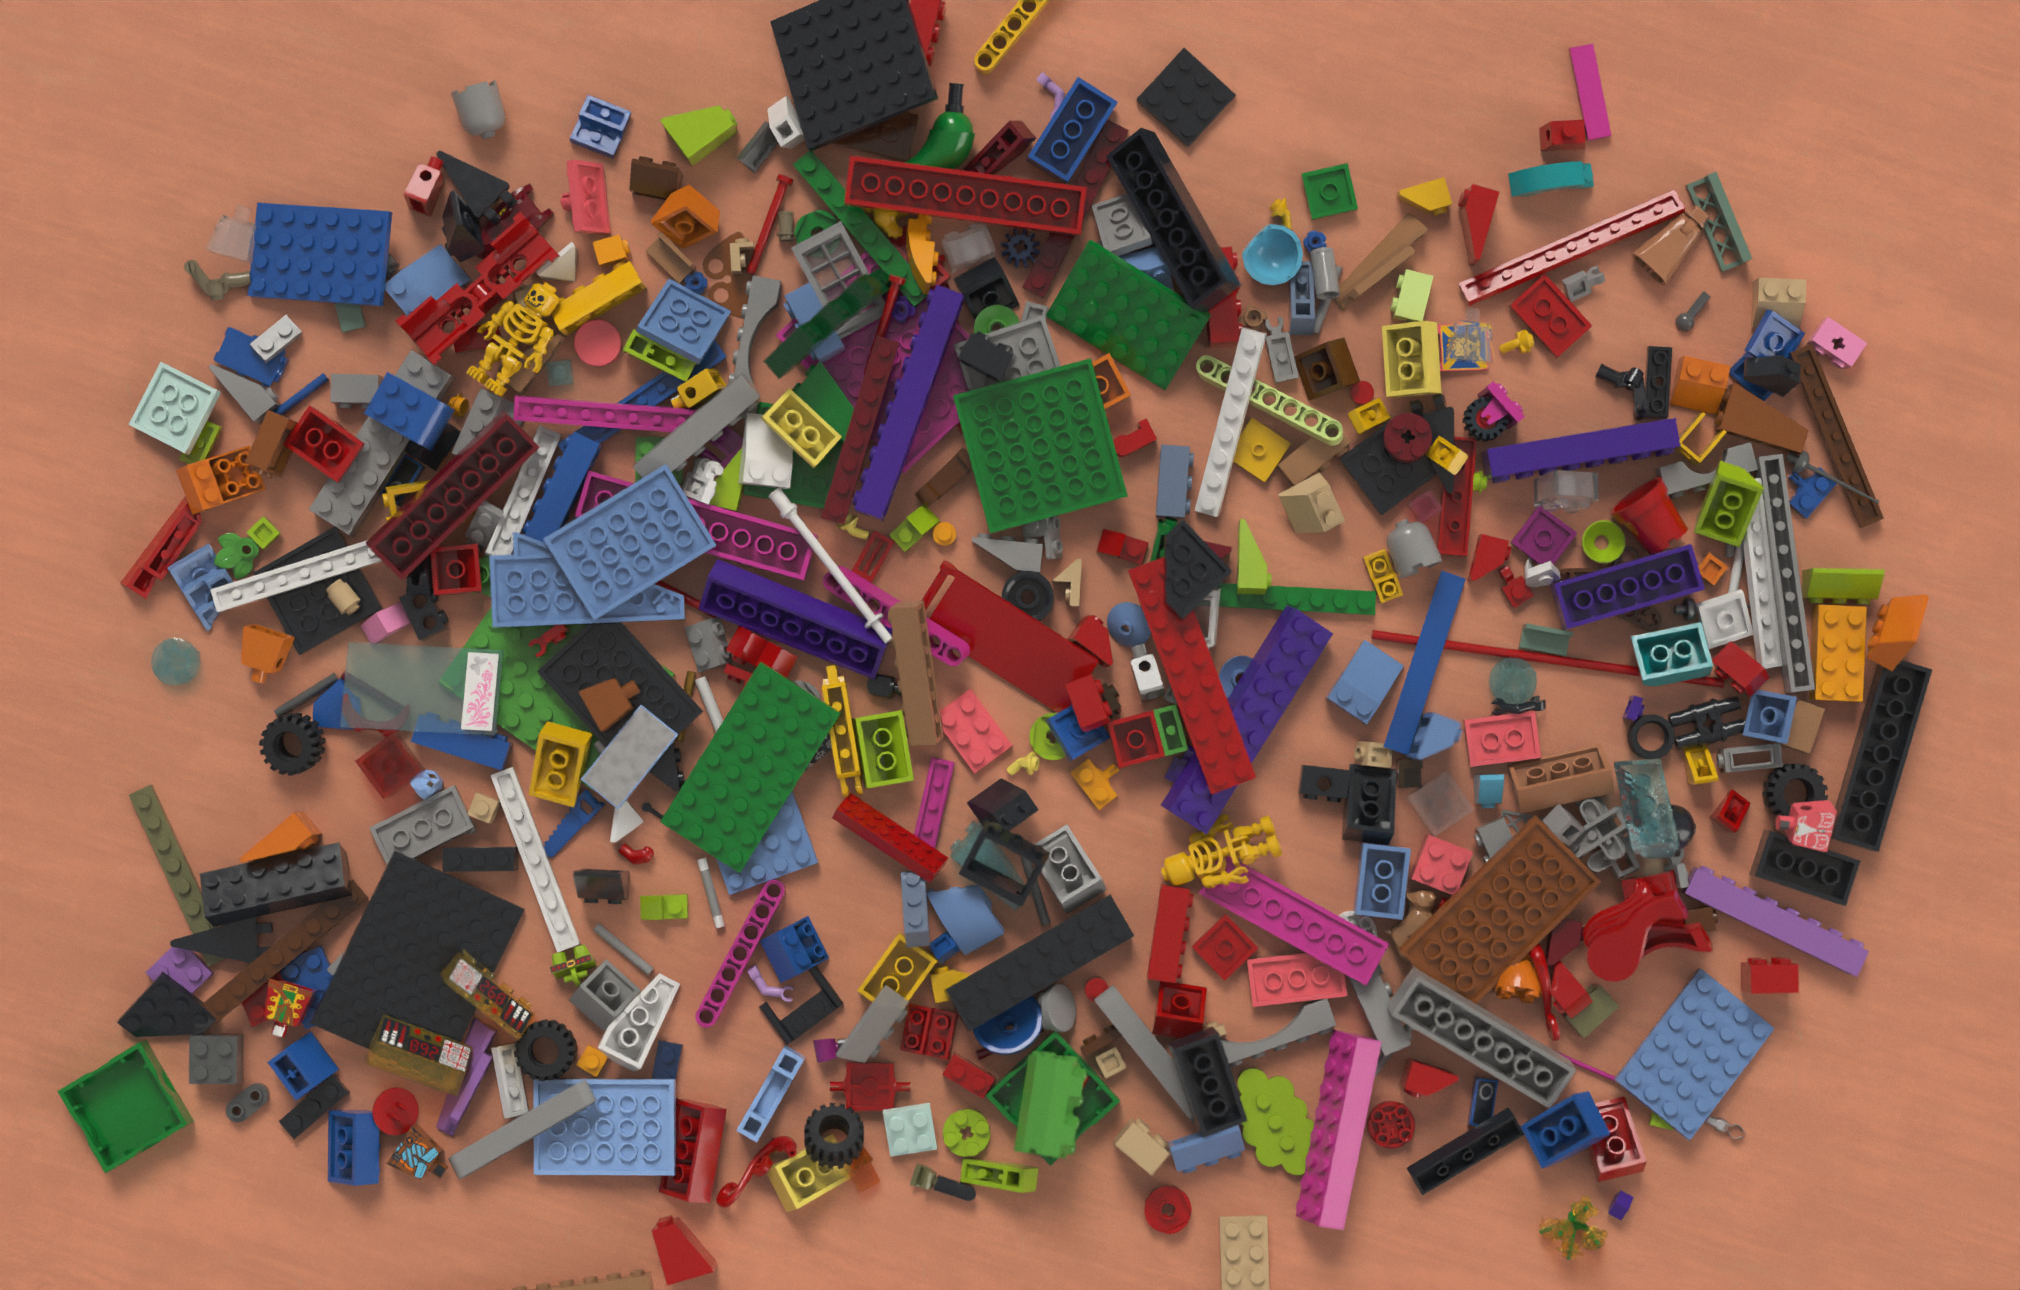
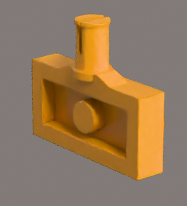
M1088 758L1070 773L1098 810H1100L1118 796L1111 787L1109 778L1120 770L1117 767L1109 772L1116 767L1115 763L1102 771Z

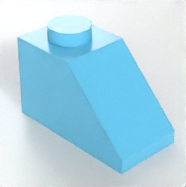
M1474 775L1475 803L1481 804V808H1496L1495 803H1502L1504 775Z

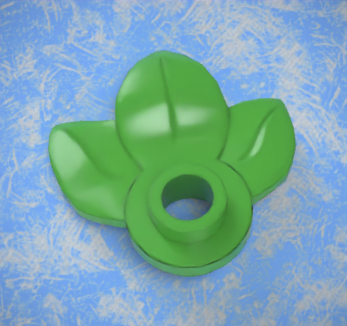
M226 533L218 537V541L223 549L216 555L214 564L220 568H232L236 579H241L248 575L253 569V559L259 553V545L252 538H241L235 533ZM243 546H250L251 552L245 553Z

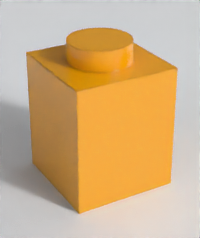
M620 234L592 242L601 268L629 260L627 255L631 253L627 239L623 240Z

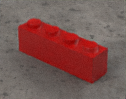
M1161 884L1147 979L1176 983V978L1181 979L1183 965L1179 964L1180 955L1185 954L1186 941L1182 940L1183 932H1188L1190 918L1186 917L1187 908H1192L1194 894H1190L1189 888Z

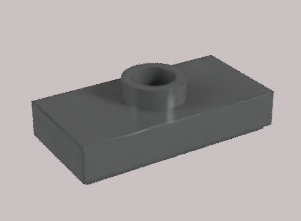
M765 121L737 156V159L753 173H756L778 144L768 122Z

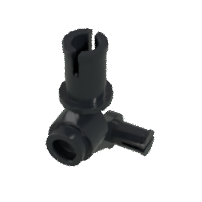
M1602 363L1595 377L1614 385L1615 389L1625 387L1627 390L1633 391V417L1636 419L1638 416L1637 420H1641L1647 415L1649 402L1646 401L1643 371L1632 367L1630 371H1621L1620 373Z

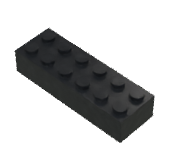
M339 842L200 873L204 917L213 927L352 896L347 853Z

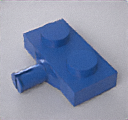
M1791 472L1788 479L1798 487L1795 494L1789 500L1790 506L1803 518H1808L1837 483L1815 472L1806 479H1803L1795 472Z

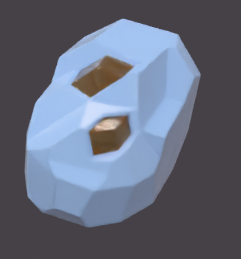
M426 769L412 778L410 784L415 792L425 800L442 789L443 780L436 771Z

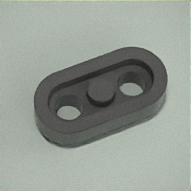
M254 1083L248 1086L227 1104V1117L236 1123L248 1119L268 1102L270 1097L268 1087L262 1083ZM254 1091L260 1095L258 1100L252 1097ZM236 1106L241 1109L240 1115L234 1113Z

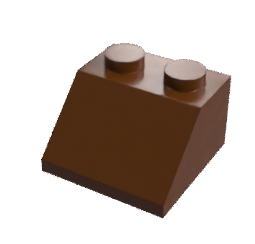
M1345 337L1325 342L1294 356L1309 401L1360 382Z

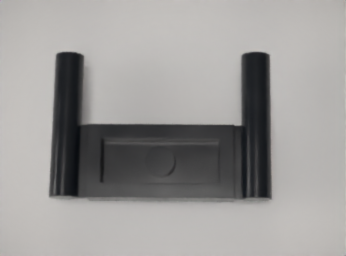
M817 966L811 968L809 972L822 990L782 1020L777 1017L767 1002L759 1006L786 1045L844 1004Z

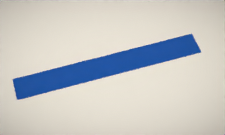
M1444 571L1440 573L1383 746L1385 748L1406 755L1409 754L1466 580L1465 578Z

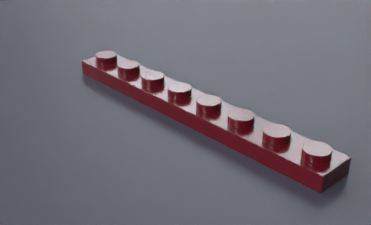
M1107 120L1074 185L1087 187L1083 220L1111 167L1106 155L1124 142L1129 132L1126 128L1110 120ZM1050 233L1022 288L1044 298L1075 236Z
M876 336L821 515L822 519L842 525L845 524L898 351L899 342Z

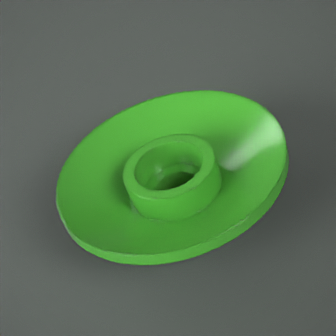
M1002 305L989 306L978 314L974 322V333L977 334L980 331L987 334L993 332L992 327L995 324H999L1002 329L1020 323L1017 315L1008 307Z

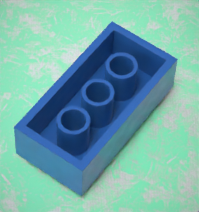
M1077 77L1026 161L1059 182L1068 184L1118 102Z

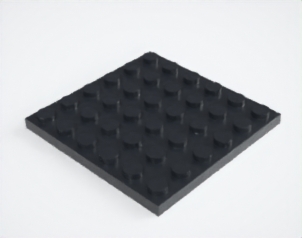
M819 0L770 21L807 149L810 151L819 149L938 99L909 0Z

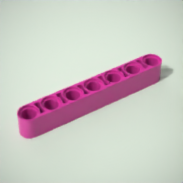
M838 566L852 586L859 590L860 596L875 615L880 613L883 615L880 622L892 629V624H889L888 612L894 604L901 601L848 568ZM828 571L823 576L824 587L856 607ZM873 599L879 602L880 608L874 605ZM926 617L932 655L950 666H957L963 662L970 653L968 643ZM933 636L939 639L940 644H936L933 641ZM953 649L960 653V657L953 653Z
M777 879L770 880L761 890L696 1012V1021L701 1027L706 1028L714 1025L721 1015L785 895L786 889L782 881ZM770 884H777L780 887L781 892L779 896L773 897L769 894L768 887ZM759 905H766L769 908V915L766 918H762L757 914ZM748 926H755L757 928L758 936L751 939L746 935V928ZM737 947H744L746 949L747 956L745 959L740 960L735 956V949ZM725 968H732L735 971L736 976L734 980H727L724 977L723 972ZM714 989H721L724 992L725 997L722 1001L713 999L712 992ZM703 1010H710L712 1012L713 1020L711 1022L702 1020L701 1013Z

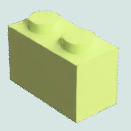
M1408 269L1403 272V275L1399 274L1396 282V288L1399 289L1397 298L1393 297L1390 311L1394 312L1392 318L1407 322L1423 321L1434 276Z

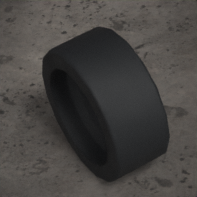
M1643 715L1637 718L1630 725L1627 734L1631 750L1637 756L1645 759H1659L1667 755L1675 741L1674 729L1670 722L1658 715ZM1647 723L1659 725L1665 734L1663 745L1655 751L1643 749L1637 740L1639 729Z

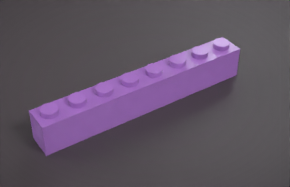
M1701 865L1700 869L1692 868L1688 877L1689 886L1683 888L1681 893L1849 975L1858 976L1869 953L1868 950L1863 948L1864 943L1853 938L1847 941L1841 938L1843 933L1833 928H1829L1827 931L1820 927L1822 923L1810 917L1806 921L1799 917L1800 912L1789 907L1783 910L1777 907L1779 902L1769 897H1765L1763 900L1756 896V891L1746 886L1740 889L1734 886L1736 881L1728 877L1722 876L1721 879L1713 876L1714 871Z

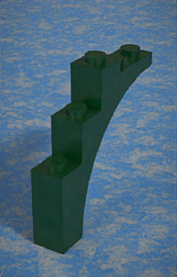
M879 268L869 275L866 273L857 278L837 298L829 301L809 321L800 325L764 360V363L778 379L789 374L843 325L873 302L887 294L892 283L889 281V274Z

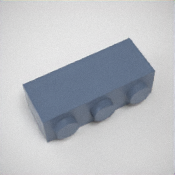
M1161 445L1156 517L1184 519L1185 514L1190 513V500L1186 499L1187 490H1191L1192 476H1188V466L1193 467L1194 453L1190 452L1189 446Z
M912 871L901 872L906 947L930 946L926 880Z

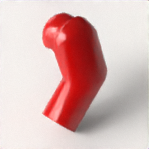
M626 843L617 851L634 865L648 863L654 856V851L651 847L645 846L643 850L634 851Z

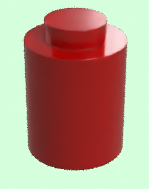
M1098 976L1089 978L1084 987L1087 998L1095 1002V998L1108 989L1107 982Z

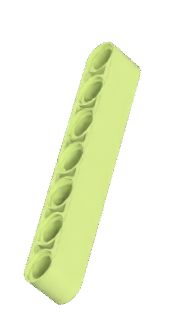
M1209 355L1200 357L1196 363L1199 377L1224 392L1226 391L1227 384L1222 382V378L1225 375H1230L1232 366ZM1206 364L1214 366L1213 370L1209 373L1201 371L1202 367ZM1257 379L1254 380L1253 387H1255V391L1251 394L1248 404L1327 445L1335 446L1340 444L1343 439V428L1337 420ZM1267 396L1276 398L1275 403L1272 405H1266L1263 401ZM1288 407H1295L1297 409V412L1292 416L1284 413ZM1310 417L1318 420V423L1313 427L1305 424V421ZM1330 428H1335L1339 431V434L1331 438L1326 435V432Z

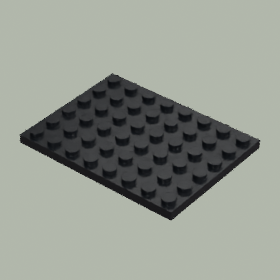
M394 850L310 1023L442 1081L448 1066L378 1041L384 1017L411 1026L408 1039L409 1036L439 1047H443L445 1039L460 1044L483 993L475 988L472 995H470L449 979L460 958H462L488 980H491L525 909ZM475 994L480 996V1000L474 998ZM419 1029L421 1033L415 1034L414 1030ZM429 1035L431 1039L427 1041L424 1039V1036ZM435 1037H441V1042H437Z

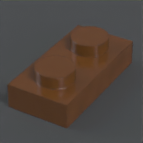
M1111 1024L1103 1029L1104 1034L1098 1037L1093 1034L1082 1040L1084 1045L1080 1046L1084 1056H1087L1122 1037V1034L1114 1024Z

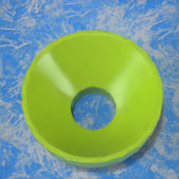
M1607 520L1596 521L1584 531L1582 548L1586 556L1598 563H1609L1618 559L1624 551L1625 536L1617 524ZM1597 536L1607 538L1608 545L1605 549L1600 550L1596 548L1594 541Z

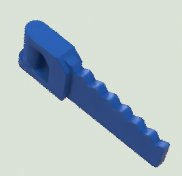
M586 789L577 798L575 806L570 807V813L565 814L566 818L561 820L562 824L557 825V830H553V835L549 836V840L544 842L547 855L554 857L605 804L597 801ZM582 800L593 809L590 814L582 808Z

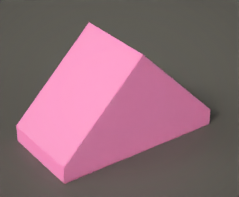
M399 602L375 613L360 626L371 645L374 646L410 625L411 622L402 603Z

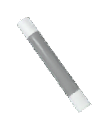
M702 858L697 860L715 927L720 928L725 926L707 859Z

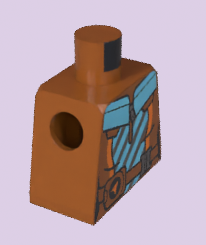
M418 1124L411 1126L386 1163L420 1180L425 1178L428 1172L441 1178L448 1169V1166L438 1160L443 1151L442 1147Z

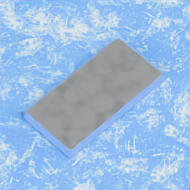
M640 705L581 780L617 809H620L679 734L643 705Z

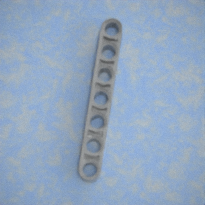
M1114 985L1110 986L1094 999L1095 1002L1194 1124L1174 1060Z
M583 1080L452 1155L448 1160L460 1180L596 1102L597 1099L587 1081Z

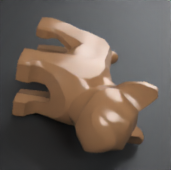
M1420 889L1415 892L1406 890V899L1408 901L1407 915L1390 930L1385 929L1384 931L1394 943L1397 953L1408 963L1410 960L1398 948L1432 916V910L1437 899L1434 891L1431 889Z

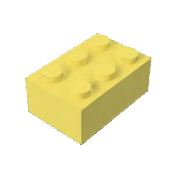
M1418 321L1382 326L1386 397L1404 398L1442 393L1437 322Z

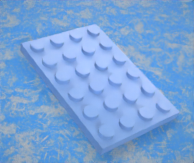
M676 1079L533 1080L534 1108L583 1080L587 1081L597 1099L593 1104L534 1137V1175H676Z

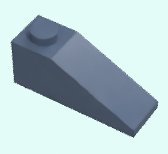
M1302 261L1296 275L1289 280V335H1313L1315 296L1311 261Z

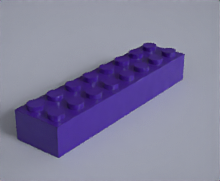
M1676 418L1489 448L1483 451L1481 456L1487 480H1492V483L1496 484L1510 480L1511 476H1515L1516 480L1530 478L1536 472H1539V476H1545L1557 472V469L1562 468V472L1574 471L1581 468L1580 465L1584 464L1586 468H1594L1603 465L1604 461H1609V465L1623 463V461H1627V457H1632V461L1651 457L1652 453H1655L1656 457L1666 456L1674 453L1675 448L1680 447Z
M719 559L716 560L708 575L699 610L873 680L875 679L889 642L885 644L873 627L865 628V624L868 622L866 618ZM884 626L886 630L889 632V634L892 636V629Z

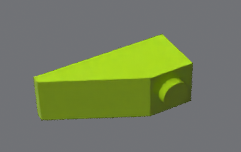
M633 329L623 348L625 354L684 382L688 381L696 365L695 362L639 334L635 329Z
M742 448L724 468L723 473L715 479V482H717L715 494L710 500L709 505L734 512L739 511L745 485L738 483Z
M1240 519L1238 524L1237 594L1265 595L1267 587L1271 588V573H1267V564L1245 519Z
M963 1158L960 1182L1020 1193L1034 1192L1037 1185L1038 1167Z

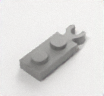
M1281 316L1277 318V327H1272L1269 319L1265 321L1266 329L1271 332L1270 336H1266L1265 341L1275 383L1299 378L1289 331L1281 332L1283 327Z
M484 501L478 507L465 534V537L468 539L464 545L478 544L480 554L483 547L486 548L504 511Z

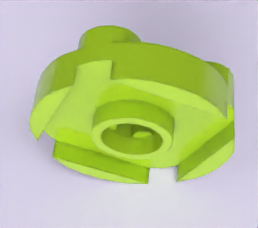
M1048 713L1039 717L1030 729L1029 739L1031 746L1038 755L1047 760H1059L1066 756L1057 740L1052 744L1050 739L1046 738V734L1051 733L1046 720L1058 713Z
M970 1108L952 1113L946 1119L943 1127L944 1143L956 1155L962 1157L977 1155L984 1150L990 1139V1128L986 1118L979 1111ZM969 1126L971 1127L970 1132L973 1133V1136H968L966 1139L962 1138L963 1134L960 1132V1129H966V1127Z

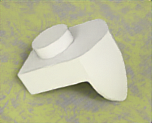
M1531 558L1527 559L1524 568L1527 586H1547L1561 579L1560 571L1551 561L1534 567Z

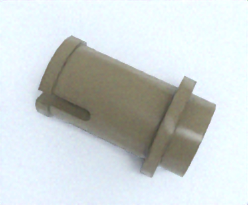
M778 212L779 232L777 237H779L781 242H791L793 237H795L793 232L794 212Z

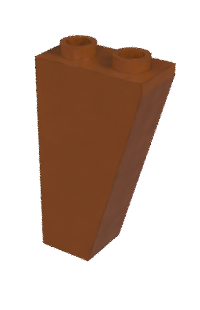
M1733 383L1726 388L1721 400L1724 402L1722 410H1718L1715 416L1714 424H1717L1715 431L1725 430L1728 435L1785 452H1792L1796 455L1803 452L1808 429L1738 384Z

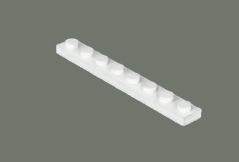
M1242 328L1195 511L1218 517L1220 514L1266 333L1248 328Z
M1754 478L1762 485L1761 478ZM1762 493L1744 535L1743 547L1756 661L1765 669L1782 666Z
M366 541L213 588L210 591L217 612H223L382 562V560L367 546Z
M511 767L490 775L557 953L581 944L515 768Z

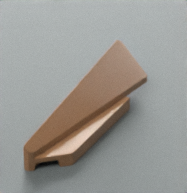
M1406 214L1339 286L1340 295L1333 299L1341 310L1345 309L1413 256L1415 250L1411 245L1428 231L1426 226L1412 214Z

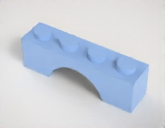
M786 1045L784 1046L737 1128V1132L758 1142L806 1056Z

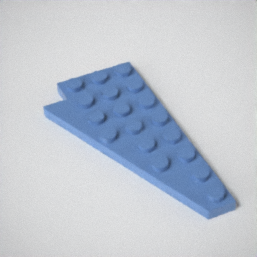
M513 532L514 555L489 556L493 628L685 619L684 595L653 584L594 621L547 544L517 532Z

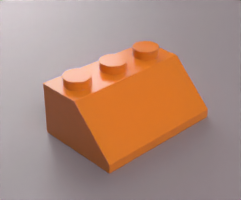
M1923 594L1892 597L1886 605L1882 604L1876 614L1879 618L1871 630L1874 632V635H1872L1867 644L1869 648L1868 659L1890 671L1894 670L1917 641L1929 596Z

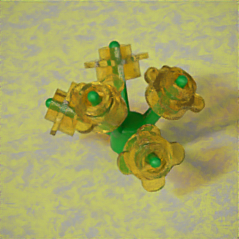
M1582 1196L1580 1201L1571 1204L1568 1219L1559 1220L1555 1218L1552 1220V1218L1545 1220L1541 1218L1543 1224L1539 1225V1233L1543 1234L1544 1238L1549 1237L1550 1241L1562 1240L1561 1248L1556 1247V1251L1562 1252V1257L1567 1260H1575L1576 1256H1584V1253L1580 1252V1246L1585 1249L1589 1248L1590 1251L1600 1249L1605 1244V1239L1608 1236L1606 1230L1600 1231L1598 1227H1588L1586 1224L1591 1217H1596L1599 1214L1598 1208L1593 1206L1589 1196ZM1580 1229L1584 1231L1582 1233L1583 1241L1581 1245L1574 1243L1576 1230Z

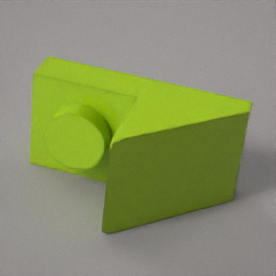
M921 505L907 516L906 520L889 535L906 552L938 524L940 520L929 508Z
M688 894L640 896L641 920L688 918Z

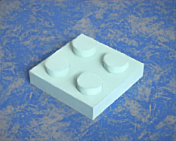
M930 1103L883 1110L890 1157L937 1150Z

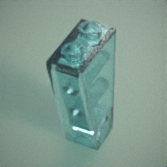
M973 820L965 830L968 835L963 841L958 838L950 848L953 852L950 857L961 866H963L983 828L979 821L977 823ZM985 838L974 859L1025 886V883L1000 845ZM997 895L1002 901H1004V902H1005L1008 906H1010L1014 911H1016L1017 908L1019 907L1018 905H1016V904H1014V903L1008 901L1007 899H1005V898H1003V897Z

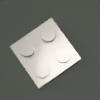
M1741 589L1696 604L1708 649L1753 635L1744 592Z

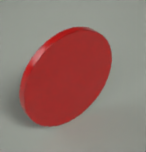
M398 1087L389 1088L380 1093L372 1108V1117L375 1125L379 1130L389 1135H401L409 1131L411 1126L416 1123L419 1114L418 1102L414 1095L408 1090Z

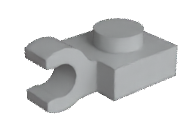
M1598 266L1591 267L1587 274L1582 270L1562 280L1566 297L1570 302L1592 293V286L1606 281L1604 273H1600Z
M1684 848L1677 850L1675 856L1673 851H1664L1668 864L1664 865L1665 871L1674 870L1677 888L1688 887V871L1686 870L1685 863H1681L1684 857Z

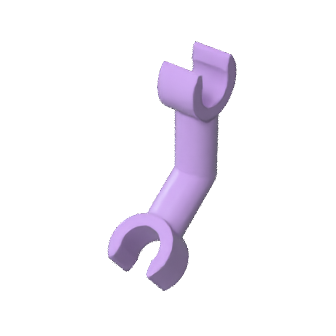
M1042 72L1036 79L1037 82L1041 83L1044 88L1055 95L1054 110L1051 113L1052 119L1064 100V91Z
M756 965L747 969L749 976L762 995L781 997L786 1002L793 1000V998L784 996L785 990H794L793 986L786 985L783 988L767 986Z

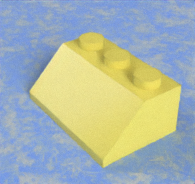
M790 388L761 418L813 468L842 437Z

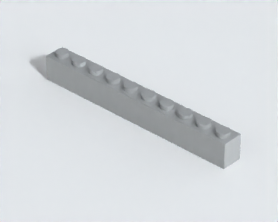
M1783 454L1761 456L1755 458L1758 470L1755 471V478H1761L1762 486L1764 487L1763 498L1782 657L1781 667L1785 693L1814 690L1815 685Z

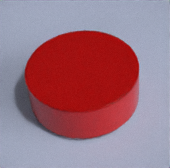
M1360 381L1350 389V398L1358 405L1369 403L1374 396V389L1367 381Z

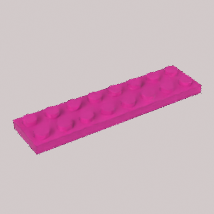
M1228 856L1225 857V871L1230 873L1236 867L1233 864L1232 858ZM1241 862V867H1246L1248 873H1242L1239 877L1247 876L1249 879L1247 883L1230 882V885L1224 886L1220 884L1214 888L1202 886L1199 892L1200 895L1365 986L1369 983L1389 946V943Z

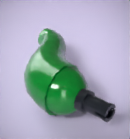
M949 83L948 104H945V112L940 114L934 121L933 128L930 129L928 138L921 150L905 163L956 170L967 159L973 147L975 133H973V125L969 117L964 114V106H962L964 84Z

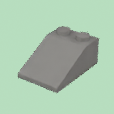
M1067 824L1034 844L1040 845L1050 852L1041 874L1066 914L1107 890L1101 876Z

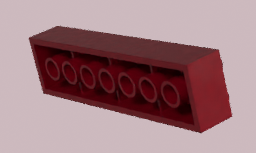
M503 410L366 541L367 546L403 580L540 447Z

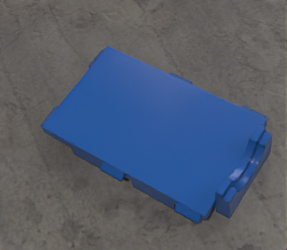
M227 328L224 334L226 335L213 360L237 371L236 374L243 377L247 375L260 381L261 385L268 388L272 385L273 381L279 383L289 359L284 357L286 349L266 364L250 347V343L258 338V336H250L234 328Z

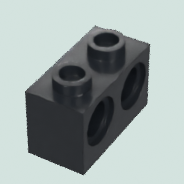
M433 588L431 589V594H405L399 597L420 641H424L449 629L446 624L449 622L445 611L439 609L436 603L439 601V598L434 595ZM420 595H424L426 598V605L422 608L416 606V598ZM433 616L437 623L433 629L429 630L426 627V620Z

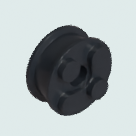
M1022 571L1007 580L1002 590V598L1040 621L1050 612L1054 601V593L1051 584L1044 576L1033 571ZM1024 591H1031L1034 594L1035 599L1031 604H1025L1021 601V594Z

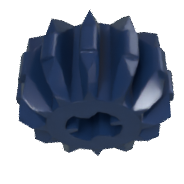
M1013 229L1014 237L1007 233L1005 238L1009 242H1001V247L1007 248L1001 252V255H1010L1006 259V263L1010 264L1015 260L1014 268L1019 267V262H1022L1023 267L1027 268V259L1031 263L1036 262V259L1031 254L1040 255V250L1034 248L1039 246L1040 242L1038 240L1032 241L1035 237L1033 232L1026 237V229L1022 230V235H1018V230ZM1020 243H1023L1024 248L1027 247V250H1022L1021 254H1019L1017 249H1014V246L1018 247Z

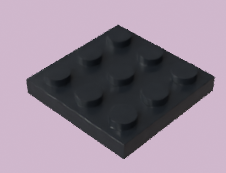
M1183 48L1136 101L1189 148L1236 97V94L1186 48Z
M1388 423L1339 458L1340 462L1380 515L1386 513L1437 475L1426 455L1412 463H1401L1394 460L1387 453L1383 445V435ZM1409 433L1401 436V438L1405 439L1406 444H1409L1410 440H1414L1410 437Z

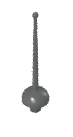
M1804 450L1800 456L1789 452L1785 459L1795 464L1792 469L1795 473L1803 472L1807 468L1873 501L1875 504L1880 502L1878 499L1864 494L1809 464V455Z

